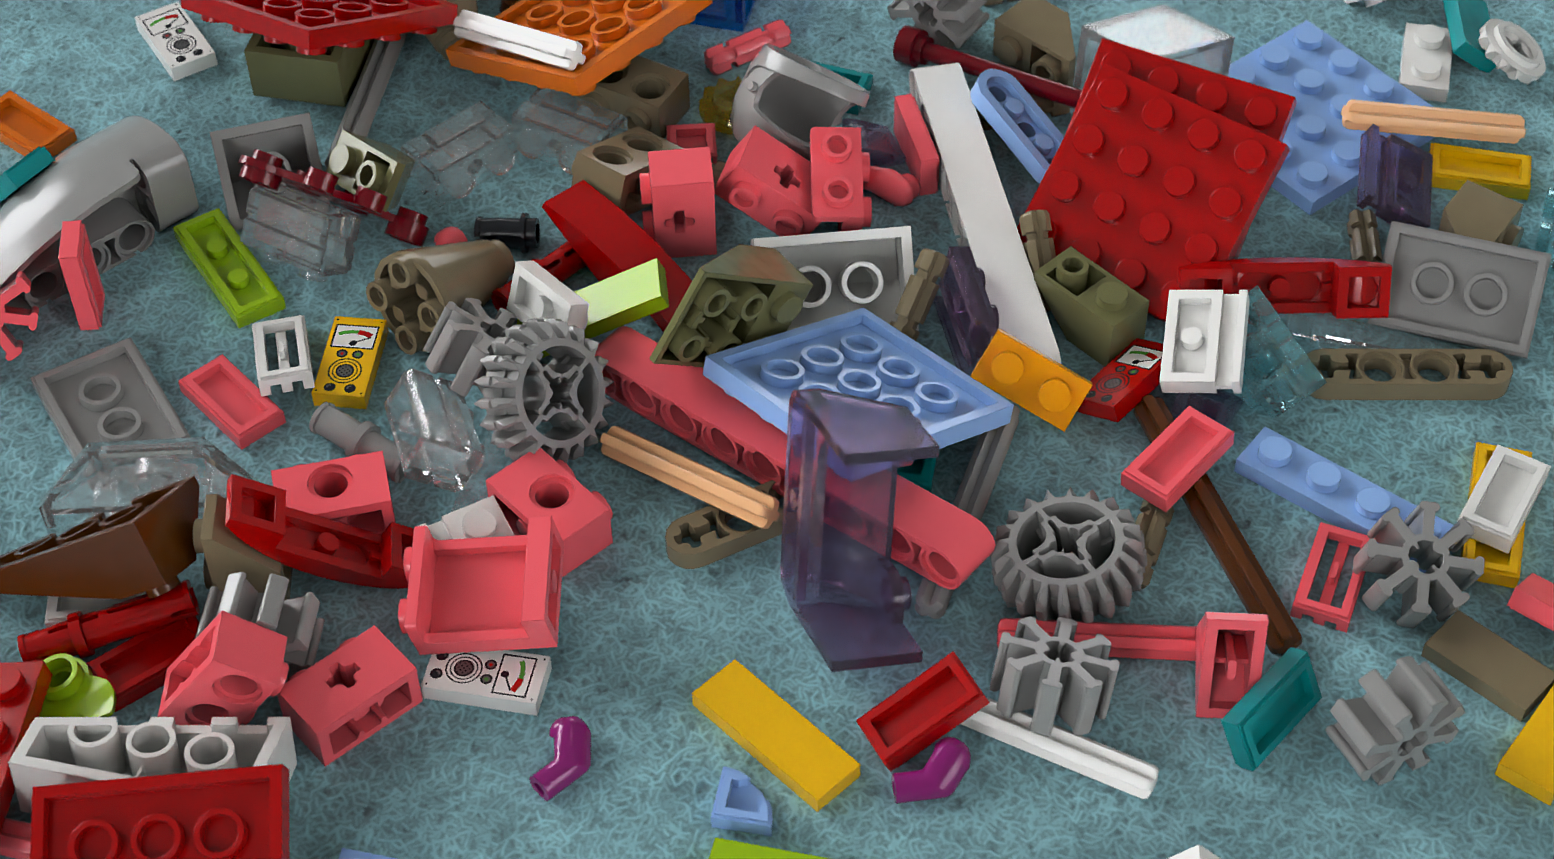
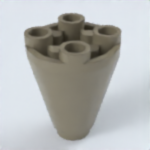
M481 239L399 250L380 260L375 270L374 281L368 283L366 287L367 299L375 310L381 312L384 320H387V325L395 334L396 342L403 352L409 355L419 351L426 352L423 348L447 303L452 301L461 308L465 298H474L482 302L481 306L483 308L491 300L492 292L505 285L509 277L513 275L515 268L514 258L509 248L499 240Z

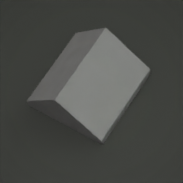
M310 112L209 132L230 224L235 231L332 211L328 199L307 194L284 182H281L278 191H274L239 177L242 164L238 163L240 155L251 157L254 149L283 159L284 162L281 169L297 173L298 170L307 172L310 166L322 170Z

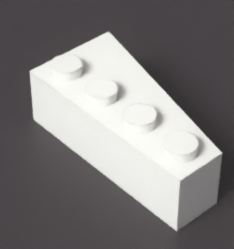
M35 717L8 763L21 812L32 813V787L274 764H283L289 769L290 782L297 765L290 717H268L267 725H239L238 717H212L211 725H176L174 717H150L148 722L139 725H118L116 717Z

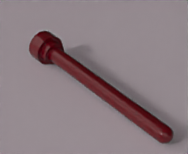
M910 25L904 26L899 31L894 42L893 56L895 61L912 67H917L919 64L926 65L928 62L937 65L960 63L963 73L979 77L985 70L999 69L1015 77L1028 94L1072 108H1076L1082 92L1081 89L935 44L934 39L929 37L926 30Z

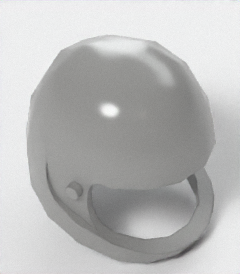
M765 43L750 63L734 96L731 112L733 134L739 143L756 125L810 161L809 136L811 128L839 126L842 122V116L852 106L866 107L870 92L819 64L780 47Z

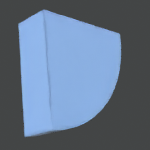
M723 766L711 814V827L772 836L773 820L771 805L763 793L751 783L750 777L743 772Z

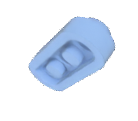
M999 69L985 70L979 75L971 89L970 97L972 103L1035 181L1040 184L1064 136L1015 77Z

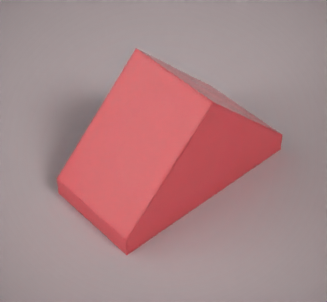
M1206 612L1196 626V717L1223 718L1261 679L1269 622L1267 614Z

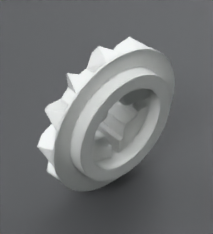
M1490 19L1479 29L1481 36L1478 41L1480 46L1486 50V58L1492 60L1496 64L1497 69L1506 72L1509 79H1518L1522 83L1529 84L1533 80L1537 81L1545 73L1546 63L1542 50L1535 39L1523 28L1509 21Z

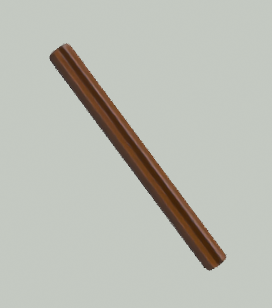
M1151 394L1142 397V401L1133 410L1150 443L1175 420L1163 399L1160 397L1154 398ZM1205 473L1182 496V499L1248 614L1268 615L1269 622L1266 638L1268 649L1274 655H1283L1290 647H1299L1302 643V636L1208 475Z

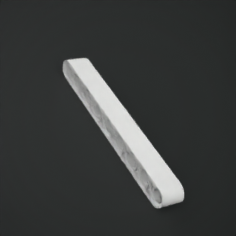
M960 63L910 69V94L918 103L919 110L940 158L938 184L944 201L950 202L945 205L954 233L961 236V238H956L966 271L972 270V273L967 274L978 307H984V309H979L989 342L997 329L1000 328L1061 364L1060 352L1034 280L977 110L972 103L970 90Z

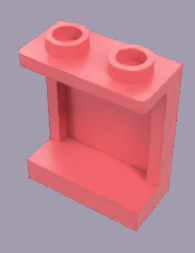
M552 516L528 517L527 535L436 540L427 526L414 527L412 547H406L404 551V573L409 583L407 598H402L399 602L398 621L401 632L408 634L419 655L558 647L564 542Z

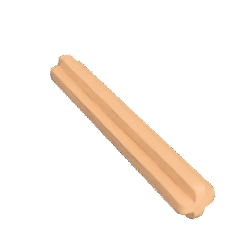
M1353 99L1349 100L1341 109L1342 125L1346 129L1509 144L1518 143L1526 134L1524 127L1525 119L1521 115Z
M611 426L607 433H602L599 441L602 443L601 453L604 456L760 529H768L773 521L777 522L779 519V501L773 496L619 426Z

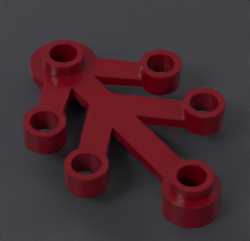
M254 149L251 157L240 155L238 163L242 164L239 177L274 191H278L281 182H284L307 194L319 198L324 197L353 212L365 216L371 214L386 220L388 224L384 232L385 234L418 247H423L430 229L425 226L428 220L426 215L402 206L399 207L396 215L384 212L383 209L388 199L387 196L362 186H358L355 195L346 189L344 192L336 190L335 187L339 178L309 166L307 172L298 170L297 173L281 169L284 160L267 152Z

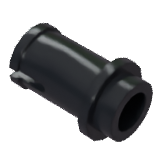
M522 213L520 218H483L482 216H477L474 225V237H479L476 240H499L508 248H520L522 253H528L529 248H539L540 222L538 218H530L528 213Z

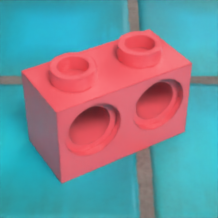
M222 610L167 668L158 717H174L176 725H211L212 717H238L239 725H247L254 717L258 707L269 696H277L286 682L289 665L283 661L287 636Z

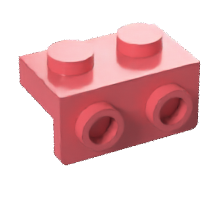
M812 127L809 138L813 221L838 222V232L862 230V227H871L872 200L871 197H864L863 182L868 183L870 177L869 152H862L861 127Z

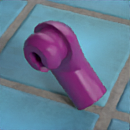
M561 717L551 725L549 737H554V759L529 778L533 789L545 801L551 800L584 775L591 766L592 735L587 724L579 717Z
M955 737L942 738L933 747L934 751L923 770L892 773L891 779L895 803L940 799L952 795L970 768L971 754L966 744Z

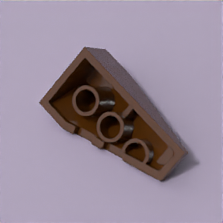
M195 476L133 498L131 501L132 505L113 513L107 518L104 512L87 518L83 523L65 531L58 537L56 533H52L0 555V594L124 599L142 592H146L148 598H155L172 590L180 584L177 575L196 561L197 558L193 544L194 520L198 519L199 484Z

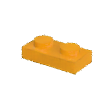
M1000 328L997 329L970 376L1064 432L1093 386L1091 381Z

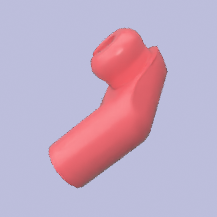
M870 165L869 182H863V190L874 193L894 206H907L912 203L913 199L919 196L920 183L910 173H903L901 175L893 169Z

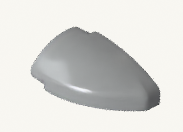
M140 116L126 117L62 152L54 158V162L27 181L9 197L0 209V290L15 280L19 271H23L32 284L29 293L22 292L8 302L7 306L31 309L33 306L40 308L48 304L47 299L50 298L53 301L68 293L58 260L63 221L81 220L82 224H85L99 275L137 255L135 251L143 252L148 249L153 242L155 231L160 232L198 211V200L187 158L172 136L148 119Z

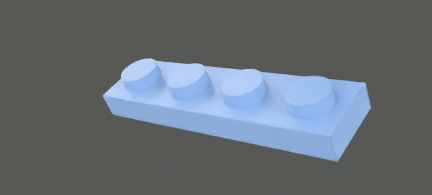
M1264 427L1236 459L1234 472L1337 527L1367 535L1376 522L1393 507H1397L1400 510L1398 515L1403 521L1417 507L1411 502L1267 427ZM1435 516L1434 536L1441 539L1454 525ZM1411 557V558L1409 559V560H1414V561L1417 562V559H1416V558ZM1419 568V571L1423 573L1426 572V570H1422Z

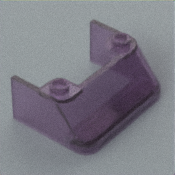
M819 388L794 390L791 393L788 410L780 560L781 582L788 603L831 672L922 662L923 651L903 624L904 611L909 610L911 606L910 584L905 576H900L898 570L891 562L897 468L912 465L914 459L939 457L940 446L922 426L920 420L905 406Z

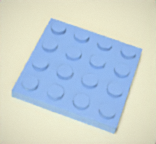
M1308 20L1216 72L1296 97L1297 104L1282 141L1288 145L1290 151L1271 187L1309 215L1435 138L1431 136L1346 129L1342 125L1341 109L1351 99L1433 106Z
M865 308L706 355L703 368V376L722 388L727 395L742 402L759 414L764 421L776 426L797 441L798 445L811 451L834 467L839 474L848 477L850 480L865 477L874 472L904 463L907 460L1010 423L1014 404L971 378Z

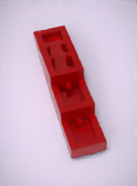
M585 180L578 182L544 202L542 205L544 211L598 281L656 258L660 261L666 272L669 307L650 316L664 333L692 282L690 277L650 235L617 205Z

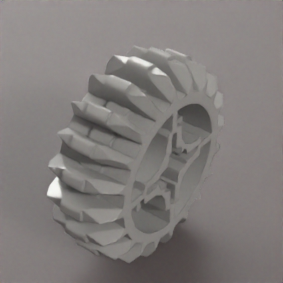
M542 318L528 319L522 325H513L510 328H505V337H498L497 340L490 341L494 355H487L480 359L487 370L486 376L474 381L484 388V398L479 399L474 405L481 409H486L487 415L479 426L486 428V430H494L490 444L496 445L498 448H505V457H510L515 461L528 452L535 454L540 447L555 461L560 459L566 464L568 459L575 460L578 457H584V447H590L598 443L595 429H601L609 425L602 415L603 408L614 404L605 398V388L614 381L603 377L602 370L609 360L601 356H595L599 342L585 338L584 329L578 328L575 325L568 326V323L561 319H546V321ZM544 350L553 357L549 364H541L536 358ZM549 421L553 425L550 431L544 435L537 431L536 427L540 422Z
M1071 486L1066 495L1054 497L1047 489L1044 501L1037 503L1026 498L1023 507L1024 512L1009 510L1006 525L997 526V533L995 535L996 546L994 552L990 555L993 567V581L998 587V591H1001L1002 599L1006 602L1007 607H1016L1017 612L1020 613L1022 618L1036 615L1037 620L1041 621L1057 620L1059 617L1092 623L1094 616L1100 614L1112 620L1115 605L1129 607L1130 600L1133 597L1132 592L1141 590V584L1144 580L1143 573L1147 566L1144 534L1140 530V525L1135 524V519L1131 515L1130 509L1119 510V505H1117L1114 496L1099 502V497L1094 489L1083 497L1077 496Z

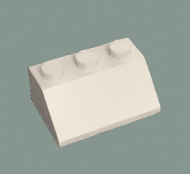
M911 226L750 239L753 246L775 248L814 284L803 302L801 312L792 321L788 330L861 308L867 309L888 324H890L891 320L895 322L899 316L895 314V310L910 275H915Z

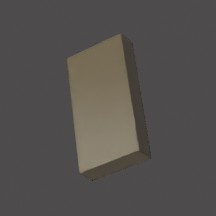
M1457 610L1424 644L1421 654L1422 657L1520 722L1539 704L1554 685V671L1460 610Z

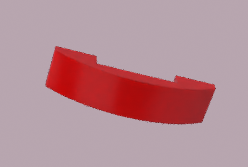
M1307 257L1243 258L1209 261L1179 266L1177 290H1223L1224 294H1239V290H1248L1250 300L1249 314L1331 313L1336 319L1389 318L1392 266L1387 263Z
M231 474L227 480L225 526L238 538L260 553L299 571L338 582L375 588H408L409 582L404 573L403 557L405 548L412 547L414 528L391 522L382 535L286 507V490L234 474Z

